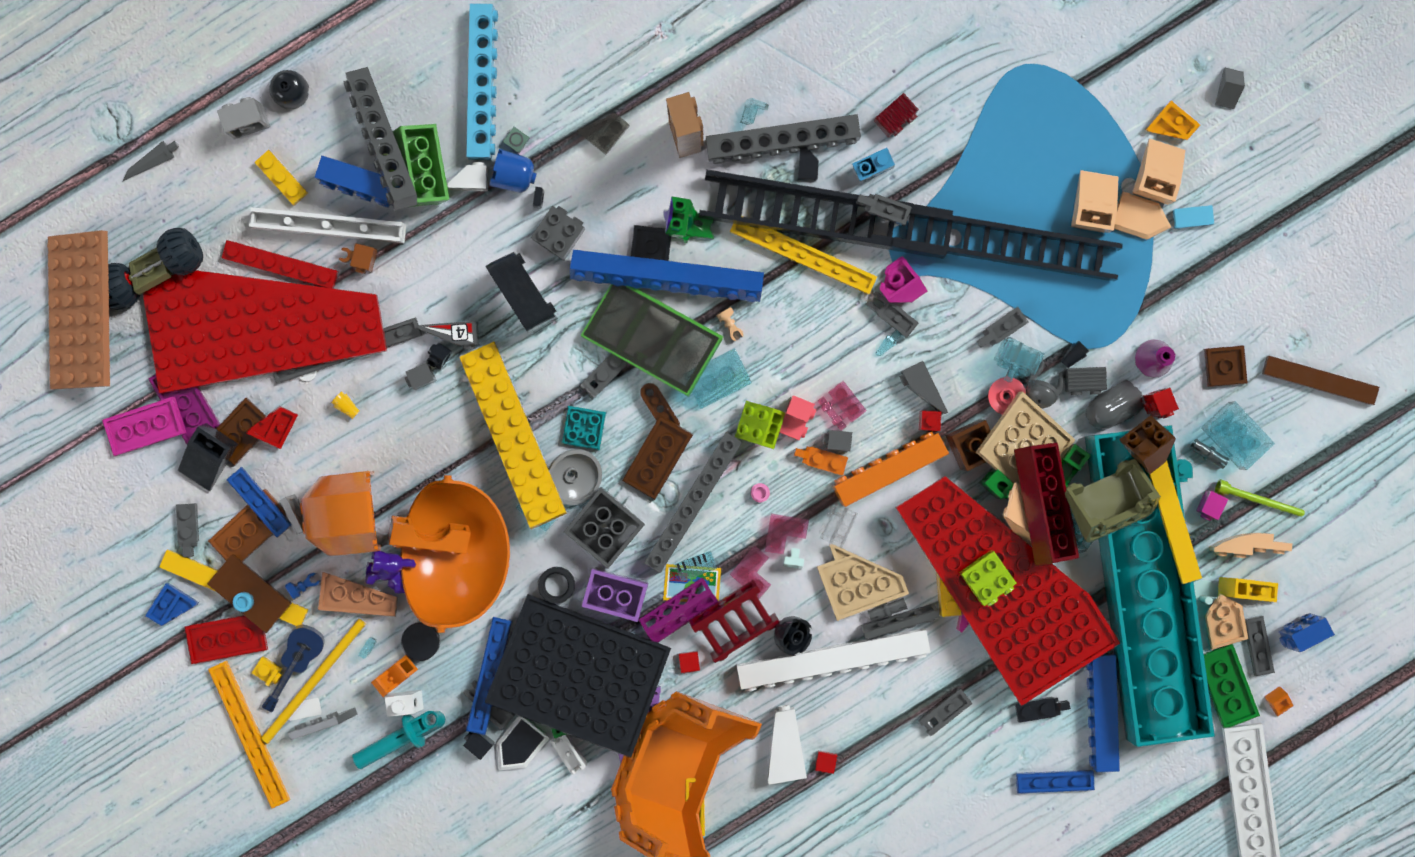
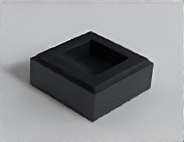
M535 186L533 207L541 209L543 206L545 191L542 187Z

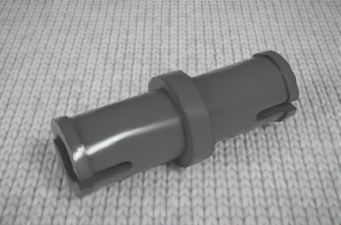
M1195 439L1190 445V450L1203 456L1204 460H1210L1222 469L1225 468L1224 464L1227 466L1229 458L1217 452L1213 446L1209 447L1198 439Z
M904 598L888 604L884 603L883 606L870 611L868 610L871 622H874L886 616L888 618L892 617V614L908 608Z

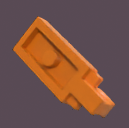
M808 446L806 450L796 448L794 456L803 458L802 463L842 476L844 474L848 460L846 456Z

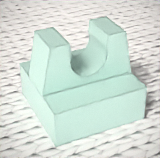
M792 548L790 557L785 556L784 567L803 568L804 559L799 558L800 549Z

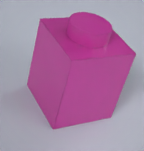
M1206 490L1196 511L1201 513L1200 517L1205 520H1219L1229 499L1213 491Z

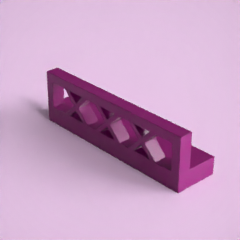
M702 577L640 618L639 621L649 638L659 643L689 623L688 620L717 603L718 600ZM702 585L706 589L700 594H695L696 589ZM682 598H688L685 604L679 605ZM672 608L670 614L667 616L663 615L664 610ZM652 618L656 619L655 624L648 628L646 622Z

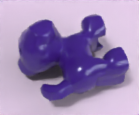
M380 550L372 552L371 559H373V562H367L365 583L373 585L377 580H388V587L394 589L395 593H405L401 570L403 567L415 568V561L413 559H402L398 554L385 553Z

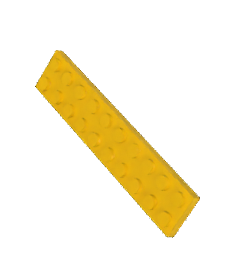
M493 341L460 356L459 358L530 529H534L567 514L496 343Z

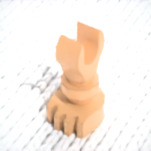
M729 307L716 316L720 322H725L724 326L725 328L728 327L730 338L736 341L733 333L739 331L743 337V331L737 328L734 324L735 320L731 319L730 316H732L734 311Z

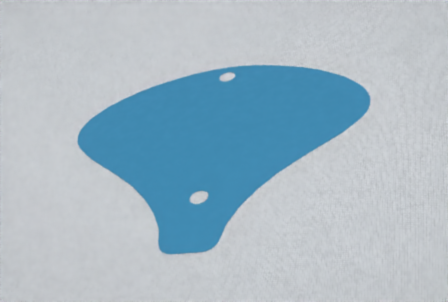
M1023 64L1008 71L996 84L985 102L956 168L942 189L927 206L953 210L954 216L1122 243L1123 247L1119 251L1103 248V262L1100 268V272L1118 275V280L1113 282L947 254L944 259L889 250L892 263L903 256L918 276L928 275L949 278L974 286L997 297L1013 308L1019 307L1025 316L1053 335L1072 344L1079 340L1087 349L1108 346L1126 332L1138 315L1150 278L1154 236L1146 240L1116 229L1110 233H1103L1071 227L1080 170L1118 176V207L1123 192L1121 189L1122 182L1127 178L1136 180L1141 164L1130 142L1108 110L1080 83L1069 75L1046 65ZM914 218L912 241L924 242L928 219ZM908 221L905 226L898 225L894 227L892 237L905 239ZM933 221L930 244L944 246L947 222ZM952 223V229L960 232L961 241L958 245H949V247L963 248L966 225ZM971 226L968 250L981 252L985 228ZM990 229L987 253L1000 255L1003 231ZM1009 233L1006 256L1019 258L1021 234ZM1028 236L1024 259L1038 261L1041 238ZM1046 240L1044 263H1057L1060 241ZM1065 242L1062 266L1075 268L1079 244ZM1084 245L1081 269L1094 271L1097 247Z

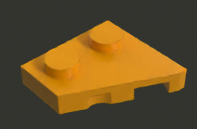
M1169 101L1145 130L1188 140L1200 124L1173 101Z

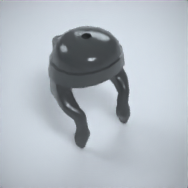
M1043 359L1039 360L1038 368L1031 373L1026 386V395L1042 409L1050 407L1057 401L1063 390L1065 371L1063 370L1058 375L1056 388L1045 381L1036 380L1044 368L1045 363Z

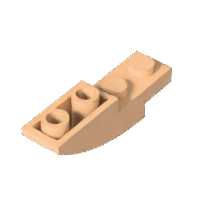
M1246 533L1218 541L1209 546V551H1214L1217 556H1227V553H1234V557L1246 558V555H1253V548L1256 552H1266V549H1273V553L1285 554V551H1292V543L1274 542V534Z

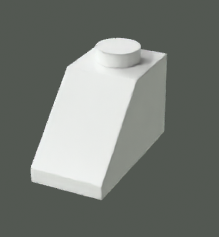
M473 162L472 165H467L447 184V188L452 191H488L489 168L482 162Z

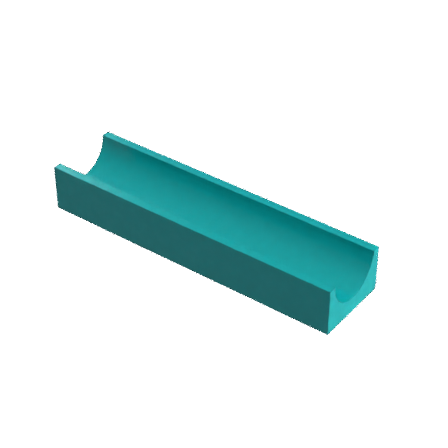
M1172 425L1163 426L1173 435ZM1129 431L1084 436L1086 452L1091 455L1088 459L1091 484L1115 474L1118 469L1117 466L1121 462L1134 459L1120 441V438ZM1174 444L1167 458V463L1184 516ZM1142 468V470L1150 480L1149 474ZM1157 504L1153 513L1144 519L1098 539L1110 627L1120 642L1113 650L1114 655H1116V670L1125 737L1127 741L1136 747L1215 737L1194 581L1181 584Z

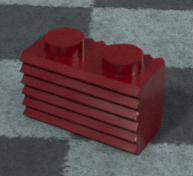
M902 93L875 117L874 122L888 138L892 135L896 137L903 130L902 126L906 122L910 124L918 117L916 113L919 109L905 93Z

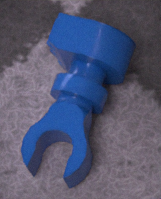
M317 573L309 574L306 580L297 582L298 585L291 582L285 585L293 600L300 597V592H305L306 588L320 584L321 580L316 583H312L310 580Z

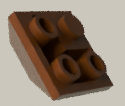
M1151 415L1120 438L1124 447L1148 474H1151L1166 462L1176 440L1175 436Z

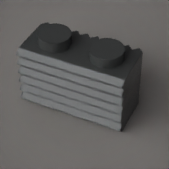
M1106 367L1064 369L1065 392H1071V395H1082V391H1090V395L1102 394L1101 391L1107 390Z

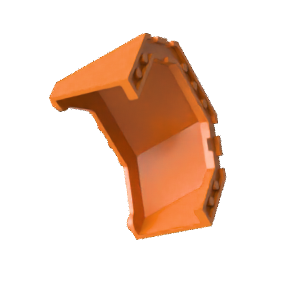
M677 691L671 694V698L668 700H662L653 706L652 710L647 713L631 758L623 756L611 788L612 797L616 799L614 809L616 821L620 823L621 828L619 832L620 840L647 857H710V853L706 850L699 811L720 756L746 739H755L762 724L746 716ZM695 778V782H689V797L687 802H685L686 779Z

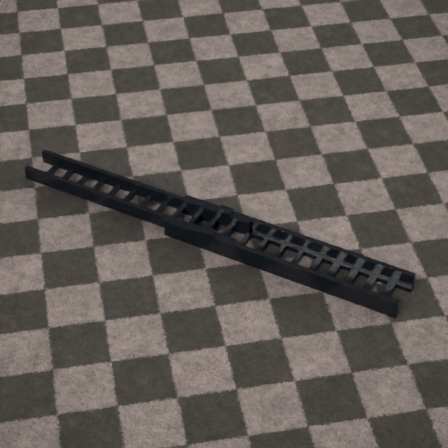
M706 169L705 181L720 184L715 212L700 210L699 218L765 228L779 232L944 259L947 254L1113 282L1118 280V275L1100 272V268L1103 262V248L1119 251L1123 247L1122 243L954 216L953 210L903 201L897 202L912 207L905 239L892 237L894 222L891 221L888 224L887 236L873 234L876 216L872 214L870 215L867 237L855 236L853 234L858 206L864 207L856 204L859 196L857 194ZM727 185L738 186L734 215L723 214ZM746 188L757 189L753 218L741 217ZM765 191L776 193L772 221L760 220ZM784 194L795 196L790 225L779 223ZM801 197L815 199L811 228L797 226ZM820 200L834 202L829 231L816 229ZM839 203L853 205L848 234L835 232ZM915 217L928 219L924 242L911 240ZM934 220L947 222L944 246L930 244ZM952 223L966 225L962 249L949 247ZM971 226L985 228L981 252L968 250ZM990 229L1003 231L1000 255L987 253ZM1009 233L1022 235L1019 258L1006 256ZM1028 236L1041 238L1038 261L1024 259ZM1047 239L1060 241L1056 264L1043 262ZM1065 242L1079 244L1075 268L1062 266ZM1084 245L1097 247L1094 271L1081 269Z

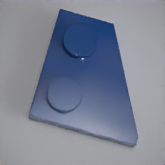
M166 583L145 616L163 626L197 606L199 602L170 583Z

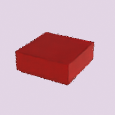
M698 651L679 653L681 673L700 671Z
M818 750L815 771L834 774L837 754Z

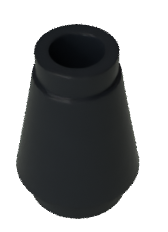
M1078 340L1071 345L1060 361L1069 368L1085 358L1089 350Z

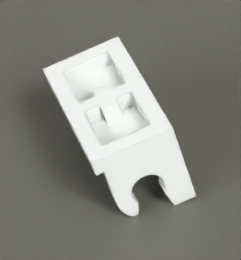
M567 734L551 741L552 746L572 775L587 766V761L570 735Z

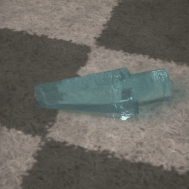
M895 330L891 336L887 335L876 351V355L881 356L897 344L896 340L901 334Z

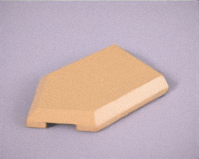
M1124 191L1122 192L1117 207L1114 229L1147 240L1171 228L1159 203Z
M1219 594L1204 615L1211 650L1248 639L1243 606Z

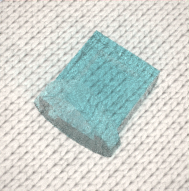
M754 98L747 99L740 123L745 125L754 124L757 110H768L769 105Z

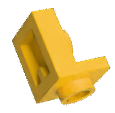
M263 656L252 671V674L266 682L265 685L269 687L273 683L275 685L278 683L282 676L280 672L283 668Z

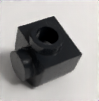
M441 343L433 344L428 351L429 358L427 363L441 370L450 358L452 350Z

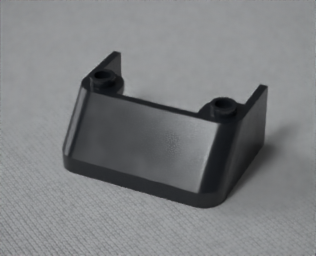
M512 252L489 263L485 267L525 330L534 335L558 319L554 314L557 311L551 302L547 303L526 272L523 266L526 262L521 254Z

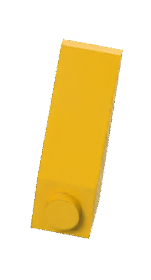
M1219 577L1218 595L1222 594L1229 598L1277 602L1278 583Z

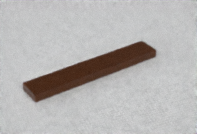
M1273 356L1266 357L1262 372L1266 376L1369 405H1375L1380 388Z

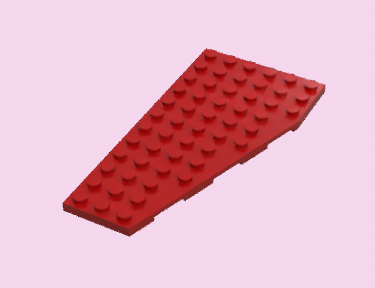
M198 270L187 275H171L169 279L143 292L160 394L387 352L379 300L376 294Z
M946 476L895 507L1021 706L1120 644L1088 592L1053 564L1035 566L1032 547ZM992 550L1017 584L1013 586L1014 590L1006 595L1003 593L998 596V601L993 605L983 606L959 572Z

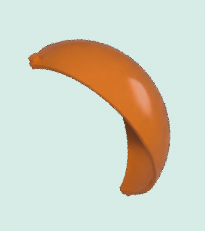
M444 475V479L429 483L419 492L411 505L407 518H411L416 530L427 535L443 531L449 523L468 525L471 534L467 553L455 555L448 551L415 550L406 546L401 548L402 559H413L416 563L415 568L403 567L401 570L403 588L408 604L419 621L427 626L435 627L437 633H445L447 628L469 624L486 613L496 601L504 586L510 560L507 528L495 503L479 488L469 483L453 481L452 476Z

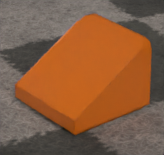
M1277 687L1265 696L1266 701L1277 716L1293 707L1288 693L1281 687Z

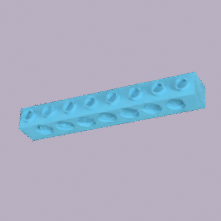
M470 4L467 108V158L469 160H492V155H495L496 150L495 144H492V136H496V125L493 124V117H496V105H493V98L497 96V89L493 84L494 79H497V68L494 67V60H497V48H494V41L498 40V31L495 29V22H498V10H495L493 4ZM482 22L489 23L486 29H480L479 25ZM481 41H488L487 47H479ZM485 59L488 61L485 67L478 66L481 60ZM480 79H487V84L479 86L478 82ZM480 98H487V102L485 105H478V100ZM481 116L487 118L486 123L483 125L477 124V120ZM479 136H486V141L483 144L477 143Z

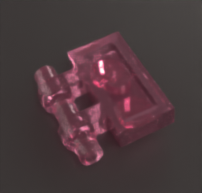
M844 381L828 392L832 397L829 402L824 396L818 400L822 406V411L830 416L831 422L834 426L837 425L840 431L847 427L842 421L847 417L852 423L867 411ZM835 404H837L843 412L839 416L832 408V406Z

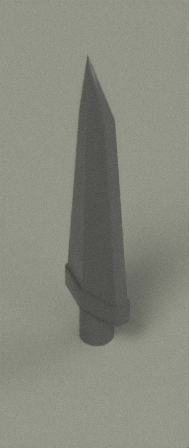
M164 141L160 142L127 170L123 181L174 158L172 151L179 148L177 142L173 141L168 145Z

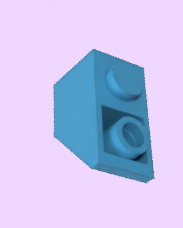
M884 148L852 163L859 180L863 181L893 169L895 163L888 148Z

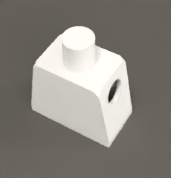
M422 690L388 693L385 696L387 717L414 714L423 710Z

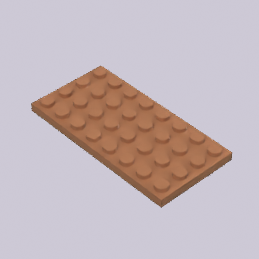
M99 230L48 236L50 389L110 387L108 231Z

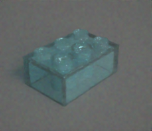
M1236 401L1228 402L1201 427L1240 470H1248L1275 444Z

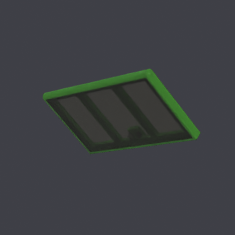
M613 284L608 288L580 335L688 397L723 340L722 335L631 286H615Z

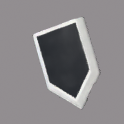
M518 716L496 743L499 771L526 768L550 737L528 719Z

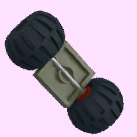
M185 228L169 229L159 237L156 248L129 262L130 269L122 263L108 264L109 308L124 310L132 307L143 292L171 277L170 271L176 275H187L195 272L203 262V252L193 234Z

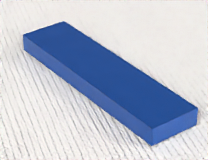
M240 467L227 479L229 484L277 538L292 526L287 517L243 467Z
M1073 770L1016 773L1017 793L1095 790L1094 771Z

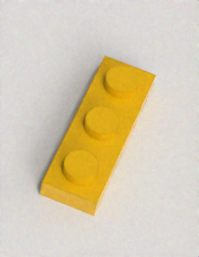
M269 149L254 162L292 205L295 206L308 194L304 187Z

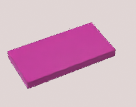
M170 397L102 420L113 456H118L186 433L175 397Z

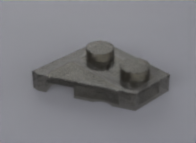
M613 113L602 120L599 119L589 126L578 129L577 133L603 154L607 155L630 125L616 113Z

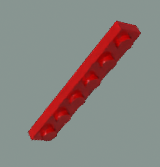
M226 240L222 259L332 289H334L339 272Z

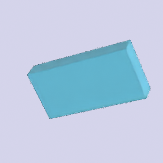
M1213 206L1174 209V228L1214 225Z

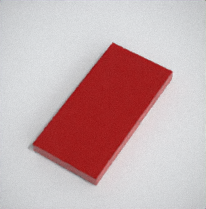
M245 615L185 626L191 664L268 650L265 632Z

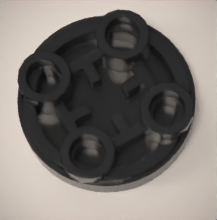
M417 622L407 627L403 632L401 646L409 658L416 661H425L433 657L439 650L440 635L435 627Z

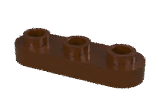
M653 383L643 385L640 391L641 397L655 420L657 421L659 416L662 415L680 426L678 418L659 388ZM652 389L654 391L653 396H648L647 390ZM659 405L664 407V411L661 413L657 411Z

